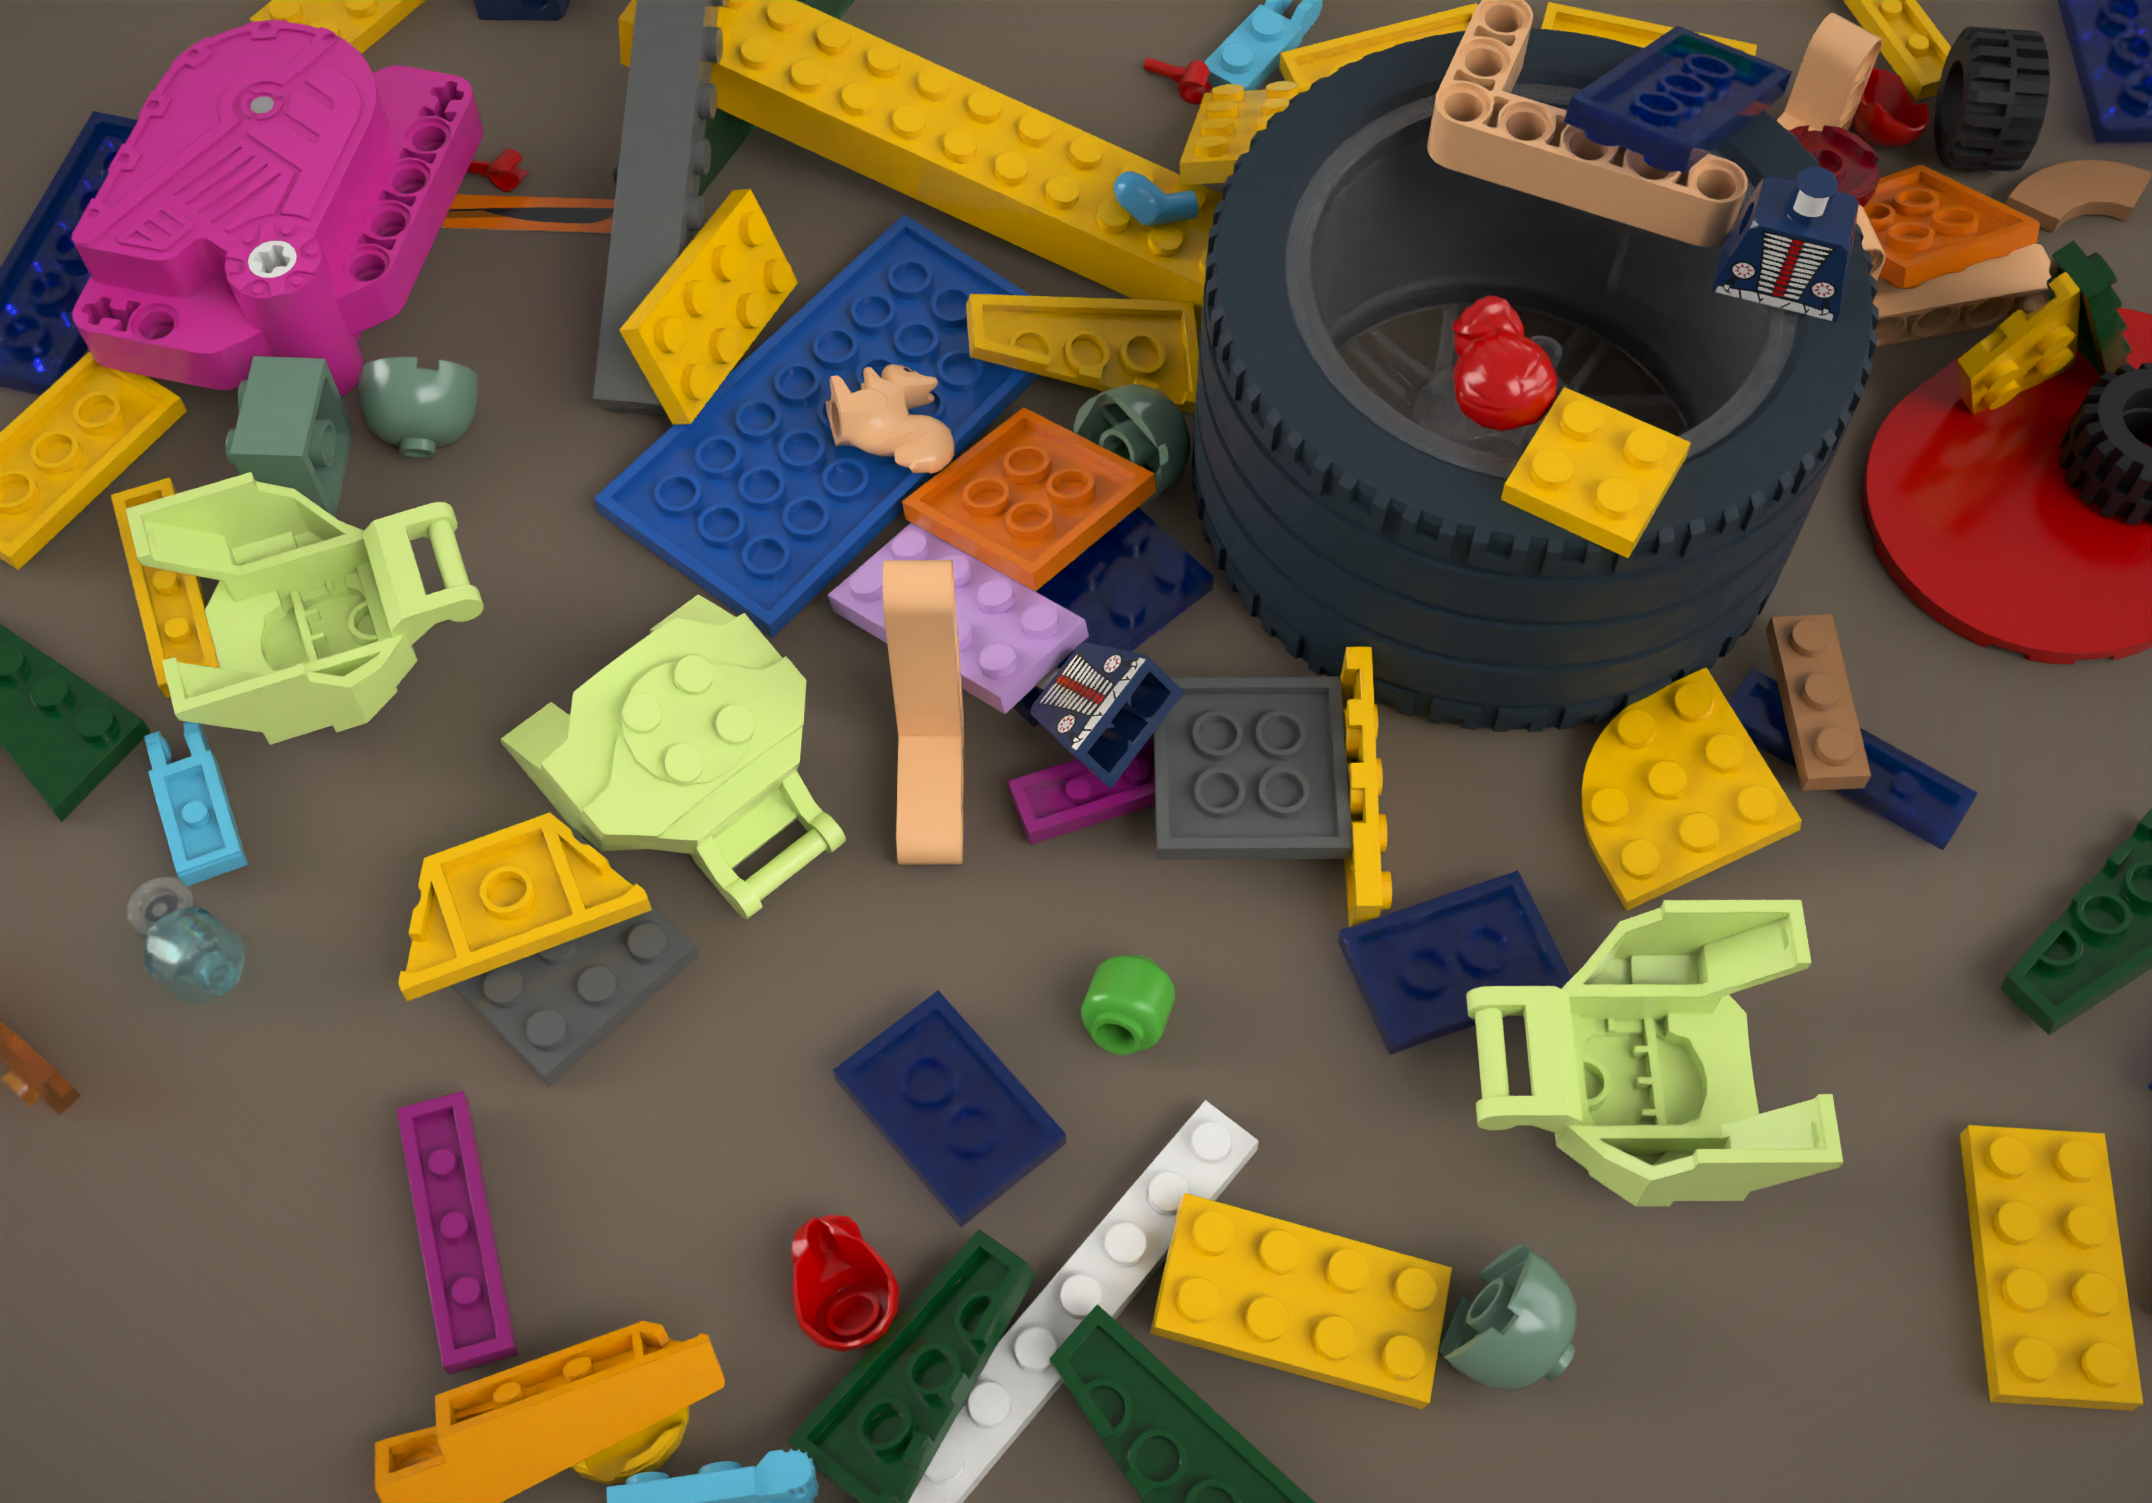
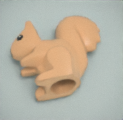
M896 364L886 366L880 378L871 367H866L863 369L864 383H861V390L851 392L841 377L838 375L830 377L831 399L826 401V411L836 446L858 447L869 454L895 457V462L899 466L910 468L912 473L933 474L941 471L951 462L954 456L955 443L950 429L936 418L927 415H909L908 412L909 409L927 405L934 401V396L930 392L938 384L936 378L921 375L908 367Z

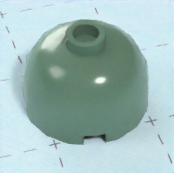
M392 357L367 362L363 365L359 379V398L362 415L369 430L388 444L399 446L400 455L420 459L434 457L436 448H443L454 444L468 433L475 421L478 406V374L469 367L439 359L438 371L418 368V357Z
M1129 384L1105 390L1090 398L1078 410L1073 426L1074 433L1082 434V437L1155 474L1156 492L1141 505L1160 496L1181 478L1191 453L1190 433L1182 413L1175 403L1160 390L1144 385Z
M1519 1244L1503 1252L1478 1275L1487 1286L1479 1293L1472 1304L1469 1298L1464 1294L1462 1295L1443 1327L1439 1344V1352L1462 1375L1482 1386L1507 1392L1534 1385L1543 1377L1548 1380L1555 1379L1567 1368L1575 1353V1346L1570 1342L1575 1334L1577 1325V1306L1566 1279L1541 1254H1536L1526 1245Z

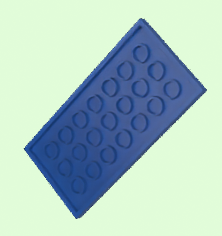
M904 214L725 378L691 424H674L594 498L597 512L739 615L745 613L758 629L773 639L904 510L902 501L939 473H912L910 468L899 466L895 462V457L869 454L858 447L836 446L826 411V401L831 399L830 377L836 375L841 377L851 392L861 390V383H864L863 369L866 367H871L880 378L884 368L890 364L902 365L921 375L936 378L938 384L930 392L934 396V401L927 405L909 409L908 412L909 415H927L936 418L950 429L955 443L952 462L1040 376L970 357L966 303L969 295H1032Z

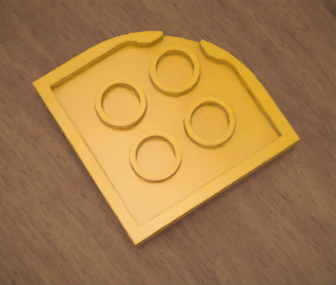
M1707 667L1671 683L1651 696L1635 702L1622 710L1600 734L1588 757L1583 774L1582 818L1585 833L1598 863L1626 911L1785 838L1801 828L1802 820Z

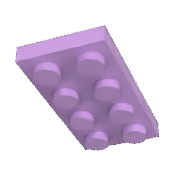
M913 523L906 526L828 594L833 612L887 643L883 610L884 561L953 560L962 689L1004 714L1011 710L1071 654L1077 646L1089 637L1085 619Z

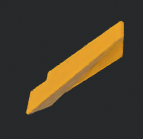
M641 1321L435 1395L436 1426L375 1442V1490L381 1503H501L722 1389L725 1385V1379L709 1335L700 1333L692 1339L683 1342L669 1338L663 1325Z

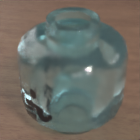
M187 907L165 915L153 925L146 938L143 964L150 977L176 998L188 1004H205L220 998L234 988L246 964L247 948L242 937L215 915L203 908Z

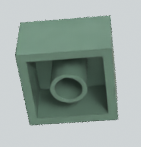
M253 356L248 380H242L238 389L240 412L236 428H231L226 437V456L228 462L231 465H235L239 475L251 472L255 481L295 489L326 512L336 517L355 430L325 358Z

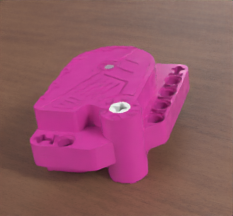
M286 20L245 23V26L222 32L211 38L208 36L181 53L170 64L171 67L165 73L155 91H151L138 114V122L126 143L121 145L108 168L109 174L95 199H91L72 233V240L91 275L74 306L73 320L93 358L99 365L106 368L215 390H230L239 387L242 380H248L253 356L325 358L339 394L343 397L352 391L356 384L359 385L360 372H362L363 365L365 364L358 345L362 332L399 314L404 307L483 138V124L471 84L465 78L397 65L372 73L361 53L329 29L286 22Z

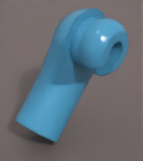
M1133 171L1122 173L1114 182L1113 190L1118 203L1143 225L1154 226L1192 220L1198 216V202L1193 190L1165 194L1145 176Z

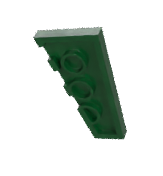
M0 624V745L62 822L145 738L144 736L148 735L151 731L142 718Z
M2152 809L2139 821L2136 830L2124 843L2121 842L2107 858L2104 867L2091 882L2086 883L2074 896L2066 911L2056 922L2053 921L2005 977L2001 989L2048 1035H2051L2152 968Z
M979 1229L791 1435L787 1442L794 1451L800 1449L802 1453L807 1452L808 1458L813 1460L815 1470L855 1503H908L1035 1278L1028 1262Z

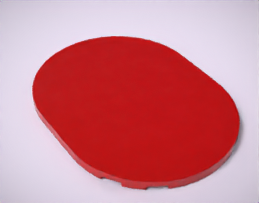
M2117 309V312L2127 326V330L2122 335L2132 349V352L2126 356L2128 364L2138 370L2142 363H2152V314L2132 309ZM2078 351L2076 354V366L2018 393L2009 402L1993 410H1990L1988 407L1972 414L1960 398L1957 360L1961 356L1915 388L1893 408L1879 428L1867 455L1864 475L1861 479L1862 512L1868 518L1871 532L1875 538L1874 549L1898 586L1921 609L1950 630L1981 646L1988 648L1991 643L2004 649L2023 653L2026 659L2036 662L2073 665L2076 660L2106 657L2117 660L2152 647V526L2146 519H2142L2139 525L2125 523L2124 517L2116 514L2111 519L2100 513L2103 508L2097 504L2092 503L2088 506L2079 498L2082 493L2079 487L2071 488L2066 481L2065 476L2069 470L2060 466L2059 456L2063 449L2059 446L2062 436L2091 386H2094L2100 378ZM2140 441V442H2142L2143 444H2145V445H2147V446H2149V447L2152 448L2151 445H2149V444H2147V443H2145V442H2143V441Z

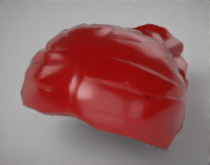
M1873 66L1851 123L1853 129L1860 138L1874 146L1899 147L1916 141L1924 133L1930 122L1927 104H1916L1913 102L1899 75L1889 70L1877 69Z
M1487 296L1477 300L1474 305L1467 307L1458 319L1454 320L1451 327L1455 332V350L1459 356L1453 371L1457 403L1462 413L1481 427L1506 431L1520 426L1534 425L1546 415L1556 399L1558 381L1550 357L1541 346L1524 336V326L1517 312L1506 299Z
M829 1214L821 1218H810L797 1230L792 1243V1263L794 1266L792 1296L796 1318L802 1332L818 1347L840 1352L862 1348L864 1345L871 1344L889 1329L898 1312L899 1285L893 1271L879 1253L863 1240L858 1225L849 1216Z

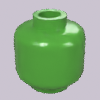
M1121 955L1110 957L1100 963L1092 978L1081 1006L1082 1023L1095 1043L1106 1051L1120 1055L1145 1051L1159 1042L1165 1030L1175 1002L1174 984L1162 968L1145 956Z

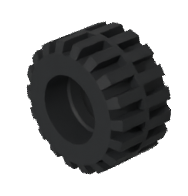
M1970 26L1963 29L1961 34L1958 35L1948 53L1942 70L1935 106V142L1943 166L2016 172V170H2020L2039 138L2049 97L2050 62L2046 42H2044V37L2041 33L2028 30Z
M2142 363L2138 370L2128 364L2118 367L2114 374L2105 373L2097 380L2094 386H2091L2062 436L2059 447L2063 451L2059 456L2060 466L2069 470L2065 476L2069 486L2081 489L2082 493L2079 498L2088 506L2092 503L2097 504L2103 508L2100 513L2111 519L2115 514L2124 517L2125 523L2139 525L2142 519H2146L2152 526V448L2140 442L2143 441L2152 446V363Z

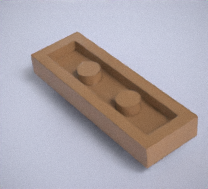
M1833 614L1771 617L1766 627V635L1801 791L1865 788L1871 773Z

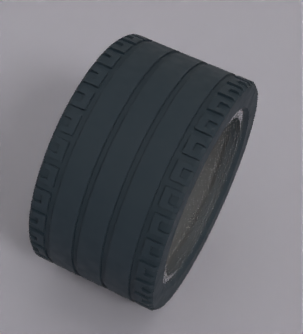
M1531 28L1523 67L1511 94L1722 157L1736 163L1744 170L1748 179L1747 191L1739 214L1763 178L1775 176L1795 181L1798 173L1804 168L1812 166L1821 167V163L1815 156L1808 152L1798 139L1777 122L1773 116L1739 92L1693 67L1645 48L1608 38L1550 29ZM1465 31L1424 37L1363 56L1362 59L1356 62H1351L1338 68V71L1329 77L1320 78L1311 84L1308 91L1298 93L1289 100V106L1284 111L1276 112L1267 121L1266 129L1260 130L1250 140L1249 152L1239 156L1234 164L1233 175L1228 176L1225 181L1222 201L1216 204L1213 214V226L1210 227L1205 269L1192 449L1193 491L1196 492L1197 496L1196 510L1198 519L1203 520L1202 532L1205 541L1212 544L1214 548V562L1219 570L1226 571L1225 582L1231 591L1240 593L1244 600L1243 607L1251 617H1258L1262 622L1261 628L1270 637H1277L1286 645L1285 651L1295 659L1302 658L1309 664L1308 668L1318 675L1340 676L1346 647H1372L1374 703L1377 705L1379 703L1397 709V713L1409 717L1412 714L1427 718V722L1441 725V722L1462 725V729L1476 730L1477 727L1491 728L1493 732H1507L1508 729H1526L1528 732H1543L1544 728L1549 727L1563 730L1573 728L1574 724L1586 721L1592 724L1604 722L1608 716L1618 715L1629 705L1651 696L1683 677L1705 667L1709 671L1714 667L1717 658L1725 657L1733 649L1736 640L1749 631L1756 616L1760 615L1832 464L1870 376L1873 365L1871 357L1876 348L1878 338L1875 328L1879 322V309L1873 304L1877 294L1876 279L1870 275L1873 267L1870 254L1862 247L1864 236L1860 226L1856 223L1850 268L1837 321L1834 322L1711 291L1723 243L1712 247L1692 245L1445 168L1437 164L1429 156L1427 143L1436 94ZM1487 296H1496L1506 299L1514 310L1546 316L1577 327L1561 346L1556 340L1548 336L1537 335L1529 338L1541 346L1550 357L1556 375L1586 343L1591 335L1602 339V342L1569 384L1557 376L1556 399L1564 387L1582 394L1609 356L1613 347H1615L1638 364L1657 383L1663 392L1584 396L1643 422L1682 419L1685 429L1673 435L1691 442L1686 459L1629 558L1501 500L1505 482L1546 415L1534 425L1497 431L1481 427L1462 413L1455 395L1453 379L1455 365L1452 366L1455 332L1451 327L1454 320L1458 319L1459 307L1472 306L1479 299ZM1444 308L1434 373L1414 360L1377 330L1376 327L1417 312ZM1356 339L1361 346H1363L1367 351H1369L1373 356L1380 360L1384 365H1386L1390 370H1392L1396 375H1398L1412 388L1408 391L1405 388H1403L1398 382H1396L1391 376H1389L1353 340ZM1355 373H1356L1376 394H1374V393L1355 375Z

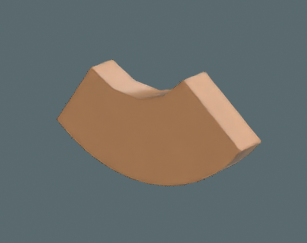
M2076 160L2063 162L2043 168L2024 179L2009 195L2005 205L2040 221V227L2052 233L2065 221L2082 215H2105L2126 221L2149 183L2152 173L2138 167L2113 161Z

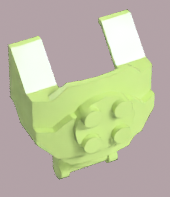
M249 472L126 509L137 558L141 565L220 580L205 609L220 668L180 663L176 657L162 661L174 712L179 721L263 732L270 745L332 725L337 733L366 724L398 692L397 685L417 662L413 644L436 623L449 619L454 622L469 621L479 616L484 609L477 587L470 585L454 532L458 525L454 510L450 504L445 502H434L373 520L365 530L339 521L297 490L255 481L252 473ZM420 537L430 539L445 587L444 590L426 595L410 542Z
M699 594L651 628L650 635L628 649L573 692L570 715L550 702L500 739L502 745L566 822L580 836L585 837L600 851L652 849L689 853L702 872L733 909L745 920H748L763 908L761 900L824 850L832 853L846 842L842 829L831 816L823 812L815 803L797 772L800 763L807 680L787 656L784 658L780 656L745 613L735 617ZM796 819L808 831L744 881L739 878L732 870Z
M1664 900L1660 908L1620 921L1586 964L1562 989L1556 986H1485L1470 990L1466 994L1468 1017L1474 1019L1476 1023L1482 1099L1476 1102L1478 1126L1486 1130H1505L1517 1125H1532L1554 1132L1556 1146L1585 1167L1592 1178L1635 1207L1671 1206L1673 1201H1744L1751 1191L1839 1168L1843 1164V1156L1833 1094H1818L1815 1099L1759 1114L1749 1048L1747 1014L1729 995L1809 968L1811 956L1802 900ZM1505 1016L1524 1017L1532 1096H1510L1502 1020Z

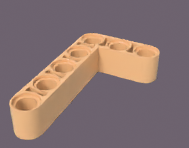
M1482 0L1479 3L1436 94L1427 150L1429 156L1437 164L1457 172L1692 245L1712 247L1724 242L1726 234L1738 217L1747 191L1748 179L1744 170L1736 163L1722 157L1511 94L1523 67L1533 20L1532 9L1524 0Z
M1830 13L1819 25L1809 42L1785 112L1777 119V122L1787 130L1810 125L1808 131H1822L1824 125L1840 127L1848 131L1883 42L1882 38L1835 13Z
M1859 205L1856 223L1860 226L1864 236L1862 247L1870 254L1873 267L1870 275L1876 279L1877 294L1873 300V304L1879 309V322L1875 328V332L1878 334L1876 347L1999 326L2017 310H2023L2028 315L2047 302L2044 296L2050 290L2046 285L2047 280L2051 278L2049 274L2050 259L2043 246L2039 244H2032L2012 251L2006 257L1992 258L1974 264L1959 273H1948L1922 282L1919 287L1913 289H1899L1890 286L1887 280L1879 277L1885 264L1886 254L1865 210Z
M886 560L883 563V610L898 729L897 861L898 865L962 864L964 709L953 560Z

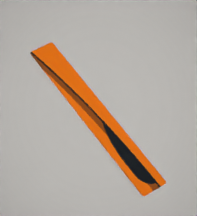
M456 194L441 228L611 233L615 199Z

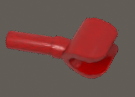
M1150 57L1146 58L1144 62V70L1180 83L1178 86L1179 96L1190 104L1201 105L1204 94L1210 93L1212 86L1207 81L1210 71L1205 62L1195 60L1190 62L1186 68L1174 66Z
M511 148L505 149L493 162L472 160L466 172L487 177L502 192L512 191L529 174L528 171L517 167L523 158L520 153Z

